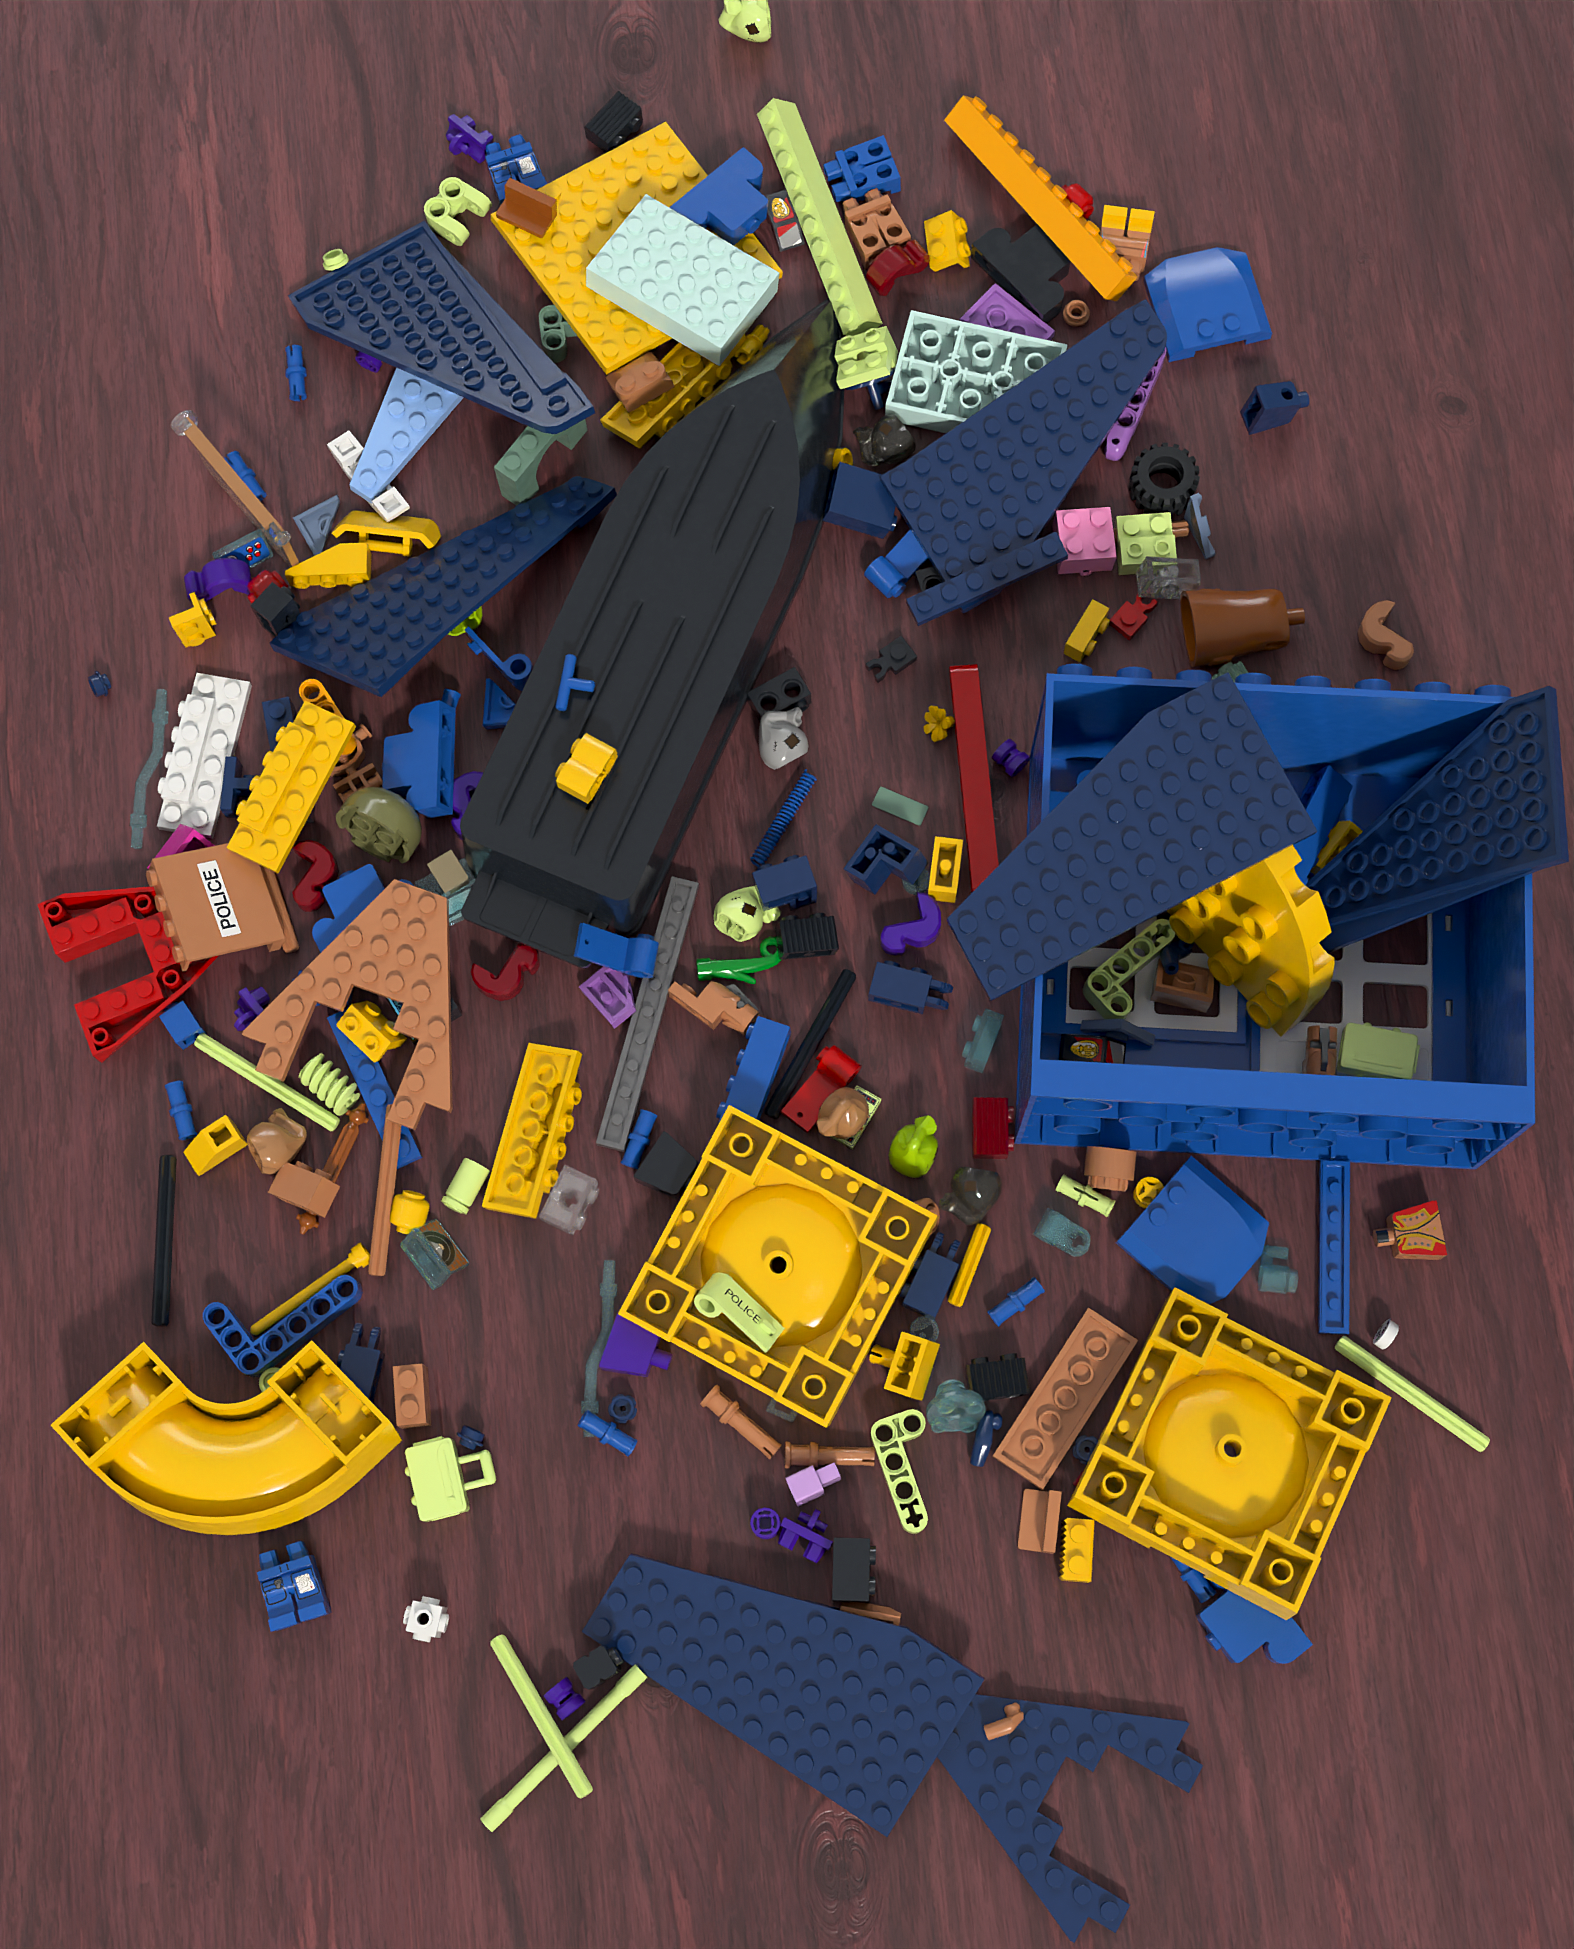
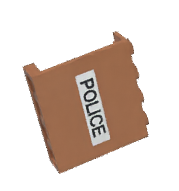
M229 843L154 858L151 861L149 870L146 871L148 884L150 887L154 886L156 892V908L158 912L163 913L165 919L163 922L165 934L167 937H171L174 945L172 947L173 958L176 963H180L182 971H187L192 961L267 945L269 952L280 950L285 940L259 864L228 850L227 846Z

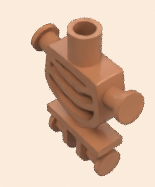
M362 723L359 725L360 729L354 733L357 740L355 750L350 754L341 755L336 764L338 767H335L330 775H347L346 778L333 784L343 803L352 793L359 789L380 787L383 784V780L373 763L358 771L356 770L365 758V751L360 742L366 737H372L371 733ZM374 774L376 775L375 777L366 781L367 778L371 777ZM362 782L364 786L356 789L355 785ZM349 788H351L350 791L344 793L343 795L341 794L342 792H344V791L348 790Z

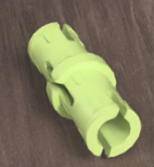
M1063 1174L1056 1187L1057 1192L1059 1191L1078 1201V1205L1082 1207L1086 1205L1104 1214L1106 1217L1109 1216L1116 1202L1092 1190L1093 1188L1089 1185L1085 1186L1067 1177L1065 1174Z

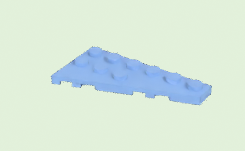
M396 368L349 484L350 489L372 504V500L379 497L464 397Z

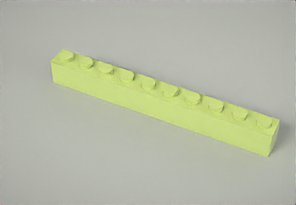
M773 98L757 116L828 297L832 302L843 335L854 336L864 333L871 328H878L883 323L796 104Z

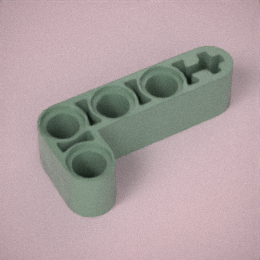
M548 305L539 312L541 340L544 353L553 362L558 363L563 361L568 353L566 337L577 335L555 305ZM549 321H557L554 324H547ZM554 344H559V345H560V346H558V347H556V348H551V347H550L551 345H554Z

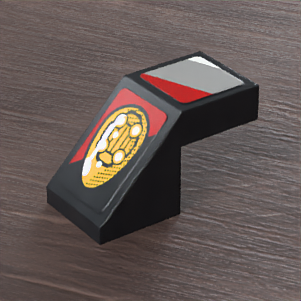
M783 189L765 195L768 199L766 219L767 223L772 226L778 251L782 252L804 245L805 242L799 220L787 190Z
M1061 1034L1059 1060L1125 1064L1126 1043L1102 1036Z

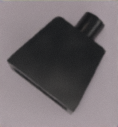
M663 1131L633 1176L634 1181L677 1199L682 1191L686 1190L699 1166V1162L667 1132Z

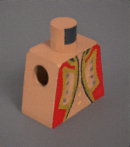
M1437 1200L1392 1213L1386 1218L1388 1228L1373 1230L1375 1246L1391 1245L1394 1258L1439 1260L1447 1255Z

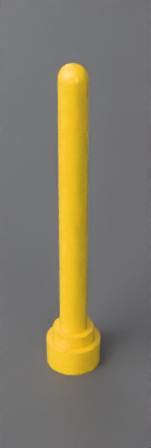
M361 1242L352 1247V1252L348 1254L346 1260L253 1324L250 1332L253 1335L261 1334L305 1303L337 1277L346 1274L354 1267L358 1269L361 1266L366 1267L369 1265L370 1253Z

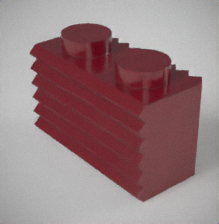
M973 1098L972 1159H1007L1008 1151H1014V1134H1008V1123H1013L1014 1107L1008 1106V1098Z

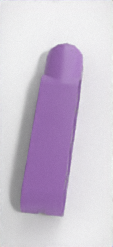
M1166 347L1146 377L1148 381L1142 383L1132 398L1139 403L1133 404L1130 402L1109 432L1104 449L1106 459L1118 461L1124 455L1163 367ZM1119 422H1126L1129 426H1121Z

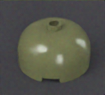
M366 787L355 791L346 799L336 814V822L339 828H346L353 836L351 841L368 854L386 862L394 858L399 859L402 864L406 863L421 839V822L414 808L400 795L384 788Z

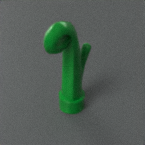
M770 936L762 940L760 944L762 958L696 959L698 981L712 980V978H729L755 984L756 979L747 975V973L769 969L781 961L778 954L777 938ZM770 945L775 946L777 949L773 955L767 951V947Z

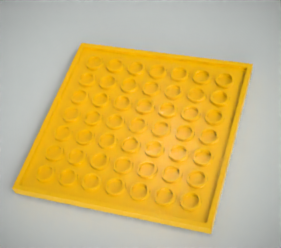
M666 122L537 189V191L557 199V216L543 238H539L498 219L496 212L491 214L492 223L606 375L672 339L670 336L586 287V267L645 194L670 207L708 176ZM707 227L708 231L718 236L714 231ZM748 233L734 245L779 272V279L782 278L783 271L753 233Z

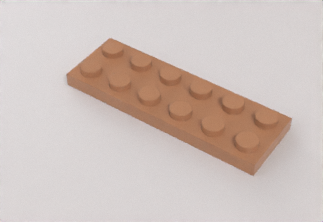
M1088 1308L992 1457L1043 1490L1138 1340Z

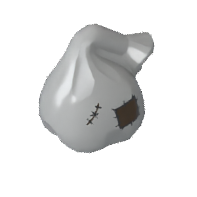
M799 707L788 711H767L761 717L759 726L760 756L763 762L774 770L808 752L807 737L798 728L802 724L801 716L803 715Z

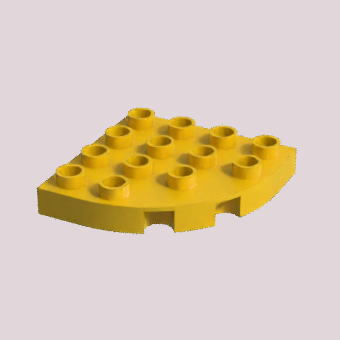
M1293 845L1166 910L1171 915L1169 922L1175 934L1186 943L1195 942L1209 957L1207 961L1208 967L1216 980L1225 986L1233 984L1248 1000L1246 1009L1253 1021L1264 1029L1272 1027L1280 1037L1302 1021L1323 998L1329 989L1335 963L1334 957L1328 954L1319 943L1331 933L1326 910L1319 892L1309 889L1298 878L1294 866L1301 862L1302 859Z

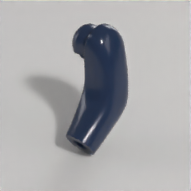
M1180 939L1166 945L1162 949L1160 960L1167 974L1174 975L1178 972L1179 960L1186 958L1192 953L1194 942L1189 944Z
M992 1410L984 1412L975 1433L970 1464L978 1467L985 1465L992 1446L993 1429L998 1430L1002 1426V1416L1000 1414H993Z

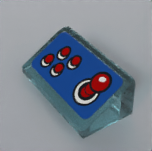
M261 529L212 553L214 559H239L247 563L250 568L274 556Z

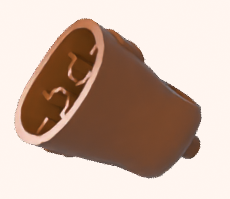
M1216 588L1182 591L1181 622L1187 656L1191 667L1225 665L1235 657L1286 647L1290 639L1289 626L1305 623L1304 609H1286L1283 593L1277 589L1224 591Z

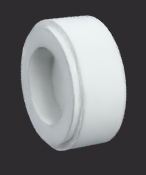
M1390 1319L1386 1320L1377 1331L1373 1344L1381 1349H1386L1395 1339L1399 1331V1325Z

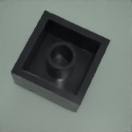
M834 1538L832 1601L869 1602V1596H875V1577L869 1576L870 1565L876 1564V1546L870 1545V1538Z

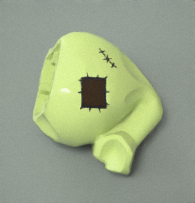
M724 0V10L718 19L719 24L724 29L752 42H765L771 38V16L768 0Z
M755 886L728 893L719 900L714 911V924L722 933L736 941L742 942L755 937L761 930L763 922L770 923L771 921H776L781 911L778 907L763 911Z

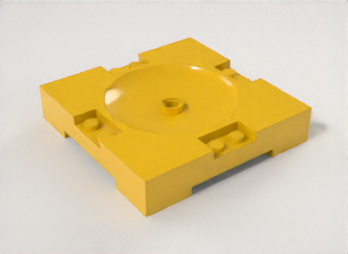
M729 1105L702 1155L699 1166L618 1314L827 1428L835 1417L939 1216ZM777 1257H783L787 1263L786 1270L781 1274L776 1273L772 1268V1262ZM720 1272L731 1276L741 1288L785 1328L766 1353L724 1313L716 1317H707L696 1308L694 1298L714 1273Z
M1174 1287L1164 1302L1130 1373L1123 1392L1067 1506L1147 1548L1153 1547L1205 1574L1204 1578L1288 1620L1299 1611L1320 1563L1321 1553L1392 1397L1339 1370L1333 1372L1228 1319L1227 1313ZM1224 1445L1232 1446L1236 1451V1457L1228 1456L1224 1451Z

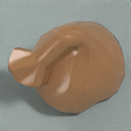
M841 1087L835 1090L824 1100L819 1108L817 1120L819 1132L824 1136H833L844 1140L855 1136L869 1116L867 1100L859 1091L853 1088Z
M282 1108L274 1110L273 1114L268 1118L269 1122H261L255 1125L247 1135L249 1151L262 1174H276L286 1162L291 1163L302 1148L307 1137L306 1128L290 1119Z

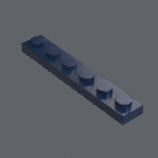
M1054 532L906 599V604L917 626H920L1068 559V554L1057 532Z

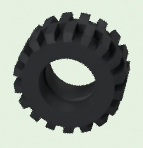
M1162 443L1161 447L1153 444L1150 446V450L1145 448L1141 451L1140 456L1136 457L1128 489L1131 491V500H1136L1135 506L1138 509L1144 508V514H1150V512H1171L1172 518L1173 513L1178 516L1183 512V508L1187 509L1190 496L1195 495L1200 476H1198L1200 472L1199 466H1195L1196 459L1194 456L1188 457L1189 451L1184 448L1181 451L1177 444H1174L1173 447H1169L1168 443ZM1156 473H1166L1174 477L1178 485L1169 489L1160 488L1151 481L1150 476Z

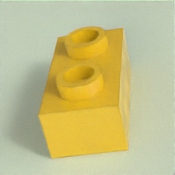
M1092 599L1065 644V655L1078 662H1081L1085 655H1091L1097 644L1094 641L1098 633L1103 634L1110 623V619L1107 618L1108 607Z

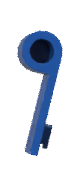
M910 529L886 557L880 556L868 566L864 576L885 597L890 598L893 596L896 598L905 590V583L925 563L928 557Z
M468 626L465 631L472 641L467 643L469 648L476 655L482 652L516 689L523 691L534 668L530 659L523 654H515L503 663Z
M580 923L574 957L631 976L653 978L659 943L654 941V936L648 934H638L637 938H626L585 923Z

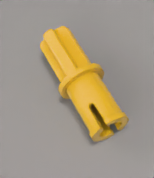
M758 325L751 334L746 335L747 340L735 352V357L740 355L737 359L739 363L744 365L758 350L763 349V343L769 334L768 327L764 328L763 325Z

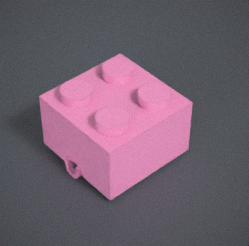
M1110 507L1057 510L1052 523L1053 533L1057 532L1068 554V559L1057 563L1058 574L1080 573L1081 576H1088L1091 572L1112 571L1117 556Z

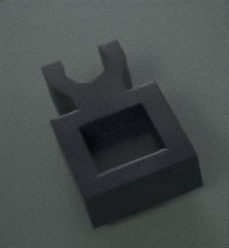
M900 636L879 650L881 658L872 659L867 662L866 669L868 671L875 667L881 669V672L875 675V680L879 683L890 670L896 675L917 661V655L904 638Z

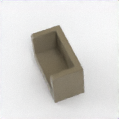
M452 850L427 864L446 897L470 883L466 872Z

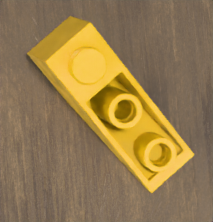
M367 543L338 544L285 570V577L290 586L299 589L315 585L325 588H333L336 585L354 587L371 580L372 554Z

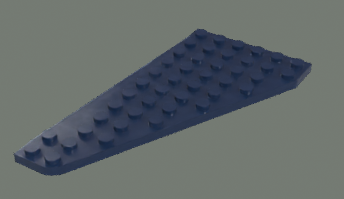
M425 220L288 295L292 305L308 329L540 432L558 434L595 414L593 405L577 384L555 365L450 254Z
M580 476L573 477L568 482L526 503L518 504L514 509L471 530H466L461 535L417 557H412L407 562L363 584H358L351 590L309 611L301 612L297 616L296 621L288 628L280 631L278 636L270 642L273 651L382 697L449 632L575 527L582 528L599 514L617 496L616 490L612 486Z
M1547 686L1505 701L1307 882L1305 886L1319 892L1329 920L1331 933L1319 942L1327 953L1536 871L1569 862L1556 689Z

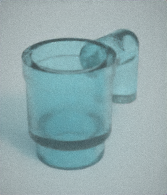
M1264 1246L1258 1274L1259 1292L1281 1294L1296 1292L1298 1270L1289 1269V1266L1273 1264V1258L1288 1259L1289 1248Z

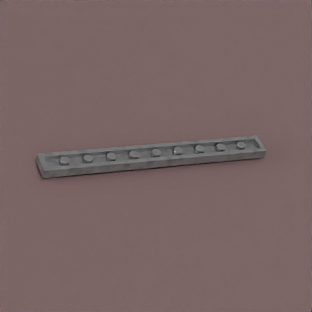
M671 877L654 941L659 943L653 978L642 979L635 1004L636 1012L632 1014L596 1144L598 1146L625 1152L628 1135L631 1131L669 996L668 989L672 985L699 889V883Z

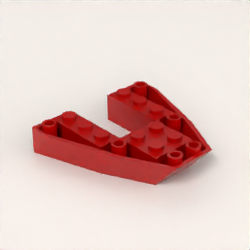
M154 886L65 893L37 904L54 952L65 963L140 933L154 972L74 1004L92 1056L101 1063L159 1017L167 1006L175 1003L218 957L214 956L192 961L187 971H182L180 963H176L173 958L172 947L174 945L172 939L167 937L164 931L163 922L165 919L163 913L158 912L156 908Z

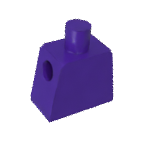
M617 1313L599 1367L605 1371L648 1377L652 1365L668 1370L673 1353L658 1349L661 1337Z

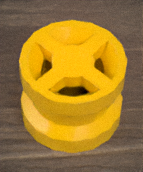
M1154 1177L1141 1179L1133 1191L1135 1202L1140 1207L1146 1209L1164 1188L1163 1184Z

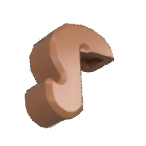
M1389 600L1377 602L1369 608L1358 629L1359 642L1365 650L1373 654H1386L1383 664L1390 669L1400 670L1406 667L1414 653L1413 644L1382 625L1391 613L1395 602Z

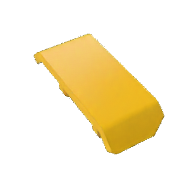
M356 510L346 515L332 531L336 538L344 531L359 532V543H367L371 551L403 554V556L411 557L412 538L420 539L430 549L436 545L441 537L438 526L431 519L397 516L391 521L386 522L378 513ZM368 533L403 537V543L370 540Z

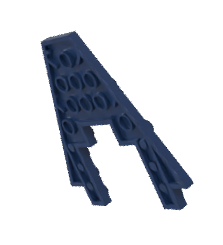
M975 1694L937 1756L1050 1914L1073 1943H1075L1088 1917L1116 1933L1130 1904L1049 1856L1064 1827L1037 1812L1066 1756L1094 1772L1107 1745L1187 1793L1190 1792L1203 1767L1202 1764L1177 1750L1189 1726V1723L1186 1721ZM1018 1703L1021 1712L1024 1713L1021 1723L1010 1734L988 1740L984 1725L1007 1718L1004 1707Z

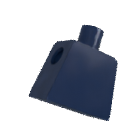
M1291 381L1255 386L1240 411L1248 434L1252 435L1288 424L1300 408L1309 406V395L1306 391L1297 392L1294 383Z

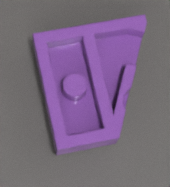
M603 966L579 986L582 993L614 1029L636 1012L628 974Z

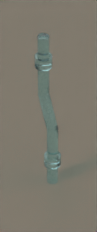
M165 689L156 690L155 709L152 710L151 722L154 723L152 753L135 782L133 814H130L129 824L132 827L131 848L133 849L142 848L143 828L147 826V815H145L146 787L163 756L165 724H168L169 712L166 710L167 690Z
M613 1260L604 1261L603 1283L600 1284V1296H603L602 1327L586 1362L584 1401H581V1413H584L587 1409L594 1415L599 1413V1401H596L597 1366L602 1358L613 1327L614 1297L617 1296L615 1261ZM583 1429V1437H595Z

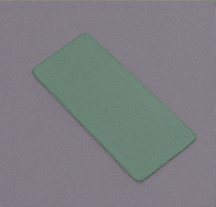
M884 787L879 788L872 803V806L916 825H921L928 810V806Z

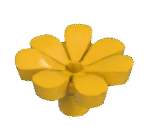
M929 706V712H926L924 716L929 724L924 725L925 734L932 733L931 739L934 742L943 740L947 737V729L954 726V718L952 716L946 717L945 709Z

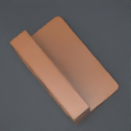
M1024 1490L1018 1549L1050 1554L1055 1553L1062 1492Z

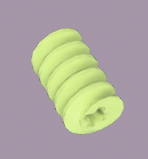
M321 1053L303 1067L298 1078H301V1083L304 1086H309V1090L312 1093H317V1097L321 1101H325V1105L328 1108H334V1113L340 1116L357 1102L360 1093H354L357 1088L356 1083H352L348 1087L346 1086L349 1080L347 1075L338 1079L341 1072L339 1068L332 1072L329 1071L333 1065L332 1061L322 1064L325 1055Z

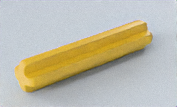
M978 1223L975 1227L948 1298V1302L954 1306L961 1307L964 1303L991 1232V1228L987 1225Z

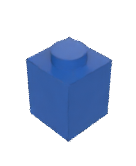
M184 1001L170 1004L164 1009V1013L159 1016L176 1044L183 1050L193 1044L199 1034L204 1033L207 1035L190 1007Z

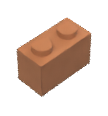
M297 1161L295 1165L286 1162L279 1169L268 1193L289 1204L325 1218L340 1186L330 1181L332 1175L316 1168L313 1173L311 1172L313 1168Z
M424 1364L393 1366L396 1425L401 1429L431 1426L428 1367Z

